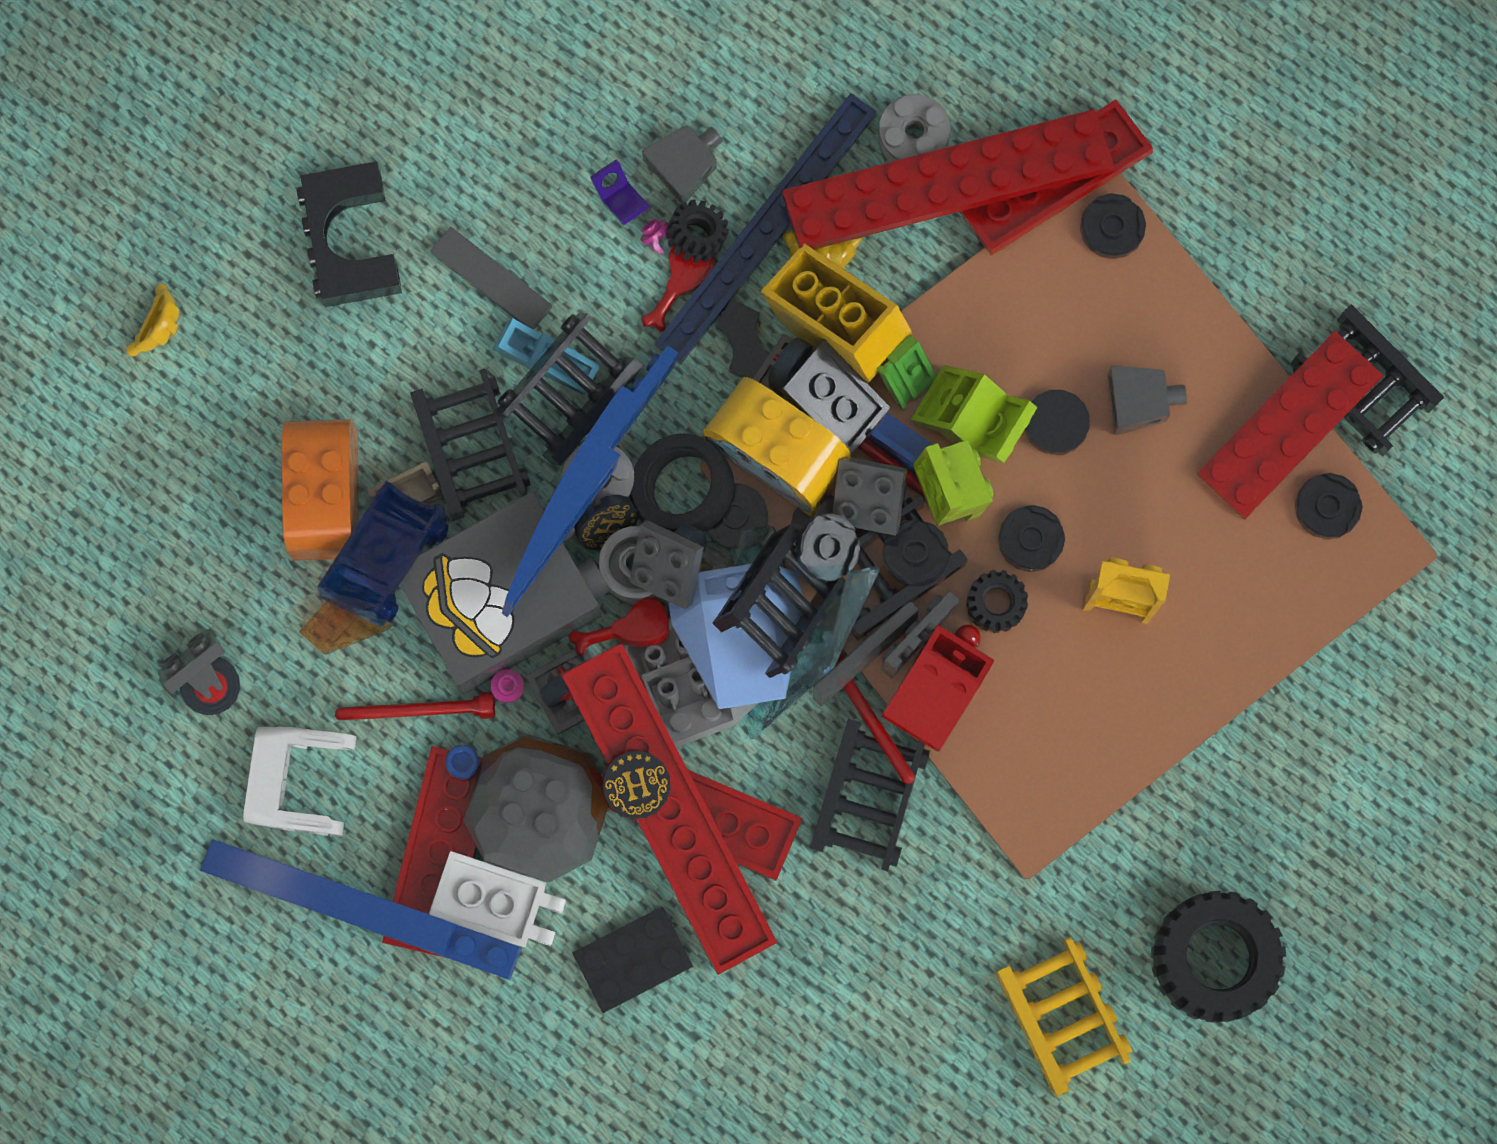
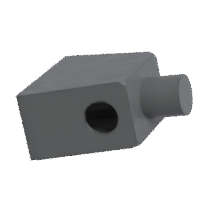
M684 126L642 151L643 161L680 203L687 202L716 169V157L711 151L720 145L723 140L713 127L708 128L697 137L688 126Z
M1111 366L1108 372L1114 435L1164 423L1170 416L1169 406L1186 404L1185 385L1167 386L1164 370Z

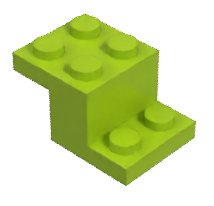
M943 365L911 420L919 427L940 432L952 444L968 440L971 448H975L980 457L1005 463L1024 429L1029 425L1037 407L1030 400L1007 395L985 374Z
M968 440L940 449L938 443L928 446L913 464L937 526L965 517L966 522L979 518L993 501L992 486L987 478H983L979 468L981 466L980 456L975 448H971Z

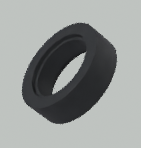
M673 434L654 442L639 457L634 467V484L631 494L637 510L647 521L655 523L673 533L680 526L686 524L705 532L716 525L727 512L734 494V476L726 458L710 442L693 434ZM681 457L702 459L707 463L711 474L710 489L703 502L695 509L682 514H670L662 511L657 505L654 490L658 475L663 468L673 460Z

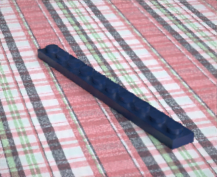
M852 93L849 94L655 342L656 347L664 351L669 346L679 352L676 360L679 364L685 361L727 307L729 301L735 297L791 225L782 197V190L827 179L875 118L877 111Z

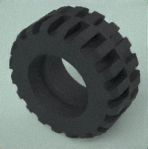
M1210 891L1198 894L1177 905L1164 917L1163 923L1157 928L1154 935L1155 944L1151 947V958L1154 959L1152 971L1154 977L1158 978L1160 983L1158 988L1163 996L1167 995L1172 1001L1170 1004L1177 1010L1181 1009L1186 1012L1187 1016L1193 1019L1206 1020V1022L1210 1023L1238 1020L1251 1015L1256 1010L1265 1006L1268 1003L1267 1000L1277 992L1279 979L1284 976L1286 966L1282 965L1283 957H1286V948L1281 946L1279 938L1283 935L1279 927L1275 928L1272 924L1271 919L1273 917L1269 912L1258 908V903L1251 898L1244 899L1240 897L1239 893L1231 891L1228 893ZM1211 925L1229 927L1235 930L1247 945L1249 952L1247 972L1237 984L1230 988H1209L1196 980L1189 969L1186 956L1189 942L1204 927Z

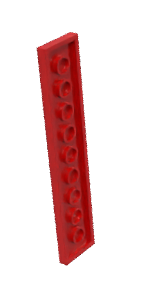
M1095 109L785 189L782 190V197L798 247L802 248L805 243L815 250L1113 172L1115 165Z
M619 643L560 674L608 766L616 756L626 751L636 750L653 754L664 763L670 775L671 786L667 802L658 812L647 818H638L636 821L716 974L719 975L776 944L777 941L623 644Z

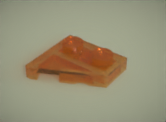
M343 582L301 628L299 633L320 652L327 655L385 632L392 625Z

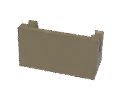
M427 461L367 490L384 526L444 497Z

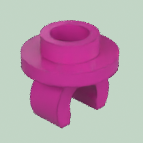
M665 219L649 221L641 230L643 235L640 241L644 245L649 244L654 252L663 254L664 251L659 246V240L663 236L666 237L668 222Z
M501 670L491 680V692L500 702L512 703L518 700L523 693L524 681L520 674L514 670Z

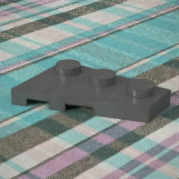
M951 592L944 598L938 595L926 609L930 613L921 622L916 619L904 633L907 637L899 645L894 644L882 657L884 660L882 671L892 679L925 643L936 626H940L952 613L960 600Z

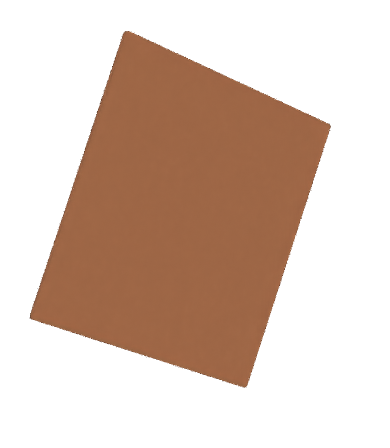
M1122 174L1117 175L995 254L990 255L986 248H983L901 310L912 331L911 336L919 341L936 375H938L943 365L982 373L1007 395L1030 400L1031 402L1037 395L1048 390H1065L1075 394L1084 402L1090 416V428L1084 442L1075 451L1065 455L1046 454L1039 451L1029 442L1025 431H1023L1005 463L980 457L981 466L979 468L983 478H987L992 486L993 501L979 518L966 522L965 517L937 526L928 502L924 497V506L917 511L924 521L934 524L943 532L952 554L960 549L968 559L965 567L913 602L919 609L918 620L921 622L930 613L926 609L938 595L944 598L951 592L960 601L958 606L940 626L954 635L956 630L962 625L969 624L975 626L981 634V642L976 649L995 660L941 750L937 752L925 745L924 749L930 750V761L1025 879H1031L1436 559L1437 554L1334 429L1324 437L1246 519L1240 516L1197 475L1208 461L1290 376ZM1111 193L1125 195L1132 199L1131 201L1143 211L1146 221L1145 235L1138 248L1128 256L1117 259L1100 257L1092 252L1084 243L1080 231L1082 215L1088 205L1099 196ZM1111 366L1164 370L1167 386L1185 385L1186 404L1169 406L1170 416L1164 423L1114 435L1108 372ZM879 373L868 383L891 407L887 411L888 414L932 444L938 443L940 449L954 445L940 432L919 427L911 420L930 386L915 400L911 398L907 401V408L903 410L894 402ZM859 448L850 456L851 458L876 462ZM726 458L733 472L734 483L745 484L756 489L765 500L769 513L768 523L763 535L757 540L758 544L763 548L773 533L791 524L793 513L797 507ZM702 461L700 470L711 483L709 467L705 461ZM1324 473H1334L1342 475L1354 483L1360 495V500H1362L1363 508L1360 520L1349 533L1340 538L1326 540L1315 537L1303 529L1296 516L1295 502L1297 493L1307 480ZM907 485L905 499L911 497L914 501L921 496ZM836 486L834 487V489H833V490L831 491V493H830V495H833L834 497H835V488H836ZM1029 505L1044 507L1054 513L1061 522L1060 524L1065 534L1063 551L1055 563L1044 570L1034 572L1017 569L1008 563L1000 551L998 540L1001 525L1009 513ZM857 528L856 538H861L871 530ZM878 538L865 547L864 551L892 589L896 588L899 592L908 585L898 582L888 573L883 562L884 544ZM1109 558H1118L1128 561V566L1142 569V565H1153L1162 568V573L1170 574L1166 601L1148 624L1141 623L1138 615L1094 607L1090 612L1083 611L1087 586L1091 579L1096 580L1098 568L1102 561L1108 562ZM783 560L779 567L796 571L786 560ZM857 563L851 572L846 576H842L865 608L869 607L872 611L882 604L879 600L881 598L880 594ZM991 570H996V572L1005 570L1008 575H1016L1017 580L1023 582L1025 585L1024 590L1028 593V606L1023 618L1018 625L1013 626L1006 632L1003 630L999 633H993L992 630H982V626L979 624L975 625L974 619L968 614V606H966L968 593L973 582L983 573L988 574ZM799 574L802 595L811 602L817 591ZM994 589L985 595V606L992 613L1001 614L1010 607L1009 596L1002 590ZM841 597L825 611L827 617L822 623L846 655H849L879 628L877 627L857 641L850 631L851 625L855 623L852 619L854 615ZM905 634L900 636L861 671V674L886 705L889 704L923 647L922 645L891 679L882 671L884 664L882 657L894 644L899 645L907 637ZM911 736V737L915 740V742L918 744V741H919V740L916 739V738H914L913 736Z

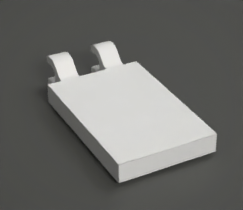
M450 851L429 915L523 948L526 947L528 939L550 946L555 932L533 925L538 908L540 906L561 914L566 900L544 893L546 882Z

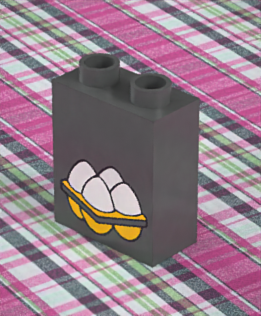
M533 492L392 570L463 695L491 680L497 672L511 669L567 637L572 630H579L602 617L599 605L595 599L610 592L591 557L575 565L563 542L576 536L574 527L509 616L506 617L502 614L504 602L516 571L546 507L542 508Z

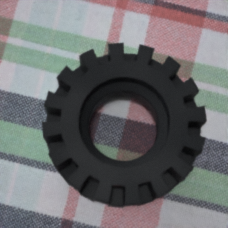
M690 200L688 205L686 202L681 203L679 208L675 209L666 232V239H669V247L676 246L674 253L677 256L681 252L684 253L683 259L686 261L690 257H694V263H699L701 258H703L704 263L710 261L711 257L714 259L720 252L729 233L727 219L722 220L724 216L722 211L715 213L716 206L711 204L710 208L705 207L706 201L703 200L700 201L699 205H696V200ZM686 226H698L707 233L708 237H697L689 232Z
M991 570L988 574L983 573L973 582L969 590L966 604L968 606V614L974 619L975 625L979 624L983 627L982 630H992L993 633H999L1003 630L1006 632L1013 626L1018 625L1028 606V593L1024 590L1025 585L1022 581L1019 582L1016 575H1008L1005 570H1001V572ZM999 589L1009 596L1010 607L1007 611L995 614L986 608L984 598L989 591Z

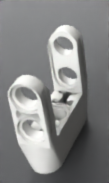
M258 727L254 738L243 814L244 823L294 832L297 830V832L327 836L330 834V836L342 837L343 822L334 821L328 816L282 811L286 781H283V779H287L291 747L307 749V746L354 751L357 737L343 733L294 727Z

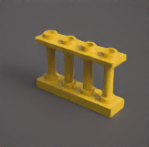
M1071 937L1062 941L1066 951L1022 972L1018 970L1013 972L1011 967L1008 966L995 973L1054 1097L1070 1091L1067 1083L1071 1082L1070 1078L1116 1056L1121 1065L1131 1061L1128 1054L1132 1053L1126 1036L1124 1034L1119 1036L1113 1023L1117 1022V1018L1109 1003L1104 1005L1098 992L1102 991V987L1094 972L1089 974L1083 961L1087 960V956L1079 941L1074 943ZM1071 963L1073 964L1081 982L1037 1003L1033 1001L1027 1002L1022 990L1026 989V984ZM1085 994L1088 995L1096 1013L1050 1035L1048 1032L1042 1034L1037 1021L1041 1020V1015ZM1098 1026H1103L1111 1044L1065 1066L1063 1063L1057 1065L1052 1052L1056 1051V1046Z

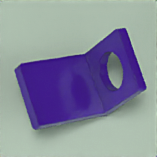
M614 160L590 177L601 201L622 225L627 224L649 209L648 203L628 182L617 160ZM610 173H616L617 178L615 182L608 187H603V179Z

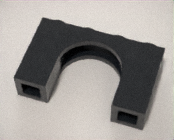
M378 162L300 175L302 186L296 187L299 205L306 207L307 217L302 218V225L305 237L311 236L313 248H308L307 253L310 267H316L318 279L312 280L316 299L321 298L325 307L402 293L397 261L394 254L363 260H348L336 255L328 247L327 243L329 226L339 213L348 208L386 201Z

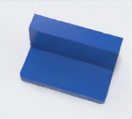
M888 413L884 415L877 427L873 428L868 436L871 442L914 474L916 472L913 464L926 447L934 445Z

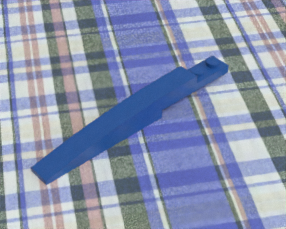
M667 346L661 355L656 353L648 363L646 370L649 372L643 379L638 377L630 390L621 386L587 435L559 482L530 539L506 596L502 610L504 616H509L616 470L620 454L614 451V449L673 370L679 353L676 350Z
M213 839L200 871L508 980H511L522 949L514 944Z

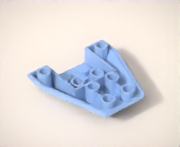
M751 564L698 572L692 605L683 609L669 602L672 626L718 709L786 699L791 671L786 675L780 673L769 678L765 672L773 659L741 627L736 628L734 626L721 633L712 624ZM780 567V573L802 594L799 573ZM771 582L767 583L764 588L766 590L765 595L796 625L802 613ZM753 605L749 610L751 613L750 618L781 648L788 636L762 610Z

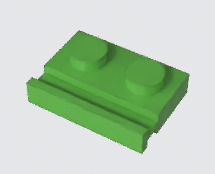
M911 335L887 357L888 362L883 367L880 365L877 368L894 402L903 410L907 408L906 402L911 398L915 400L937 376L919 341Z

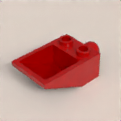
M966 624L960 626L954 635L937 625L925 641L881 717L939 752L995 661L976 649L981 642L979 630L973 625Z

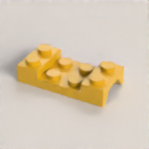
M1109 558L1108 562H1101L1096 580L1091 579L1087 586L1083 611L1090 612L1094 607L1138 615L1141 623L1148 624L1166 601L1170 574L1162 573L1163 569L1157 566L1142 565L1141 569L1128 566L1129 562L1126 560Z

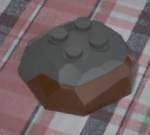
M524 734L483 756L463 821L485 863L551 882L592 860L609 805L603 795V777L590 753Z

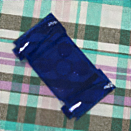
M385 481L317 587L321 599L380 627L386 622H392L398 612L395 592L425 544L432 547L437 542L441 543L448 533L449 525L446 524L447 519L444 507L439 504H426L417 501L400 491L392 483Z

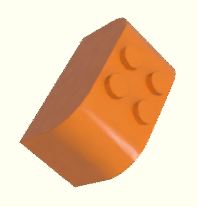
M352 419L285 421L283 424V534L286 551L293 561L359 559L358 429Z

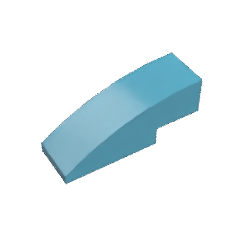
M512 318L505 324L493 350L531 369L555 339L545 333L540 334ZM567 347L563 353L593 380L601 365ZM555 363L543 375L577 392L587 393Z

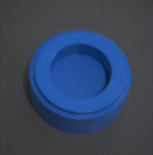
M456 746L446 756V768L456 779H470L479 770V756L469 746Z

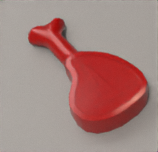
M676 246L672 247L668 258L671 276L667 282L666 291L655 309L650 313L642 315L641 322L644 327L654 326L659 332H663L666 329L665 315L677 297L692 293L700 286L715 266L712 257L708 262L704 263L703 258H701L699 263H694V257H690L686 261L683 259L685 254L681 252L677 256L674 253Z
M644 598L637 601L625 617L615 620L611 626L590 632L572 630L568 635V640L575 644V653L579 656H583L589 646L611 639H616L626 645L635 647L654 646L665 641L669 635L668 616L658 600Z

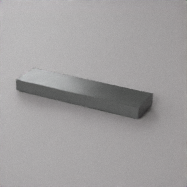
M452 227L446 231L430 250L434 257L514 319L533 330L552 308V304Z
M912 602L906 603L813 685V700L820 707L824 705L906 632L911 624L918 619L919 609Z

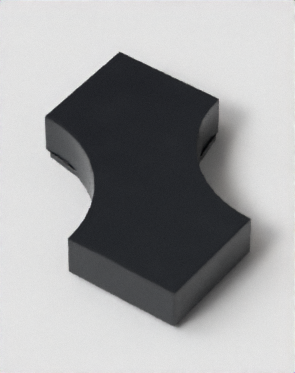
M732 298L716 324V329L726 336L732 347L733 358L729 372L740 378L748 377L753 379L769 356V353L762 347L757 337L756 326L760 313Z

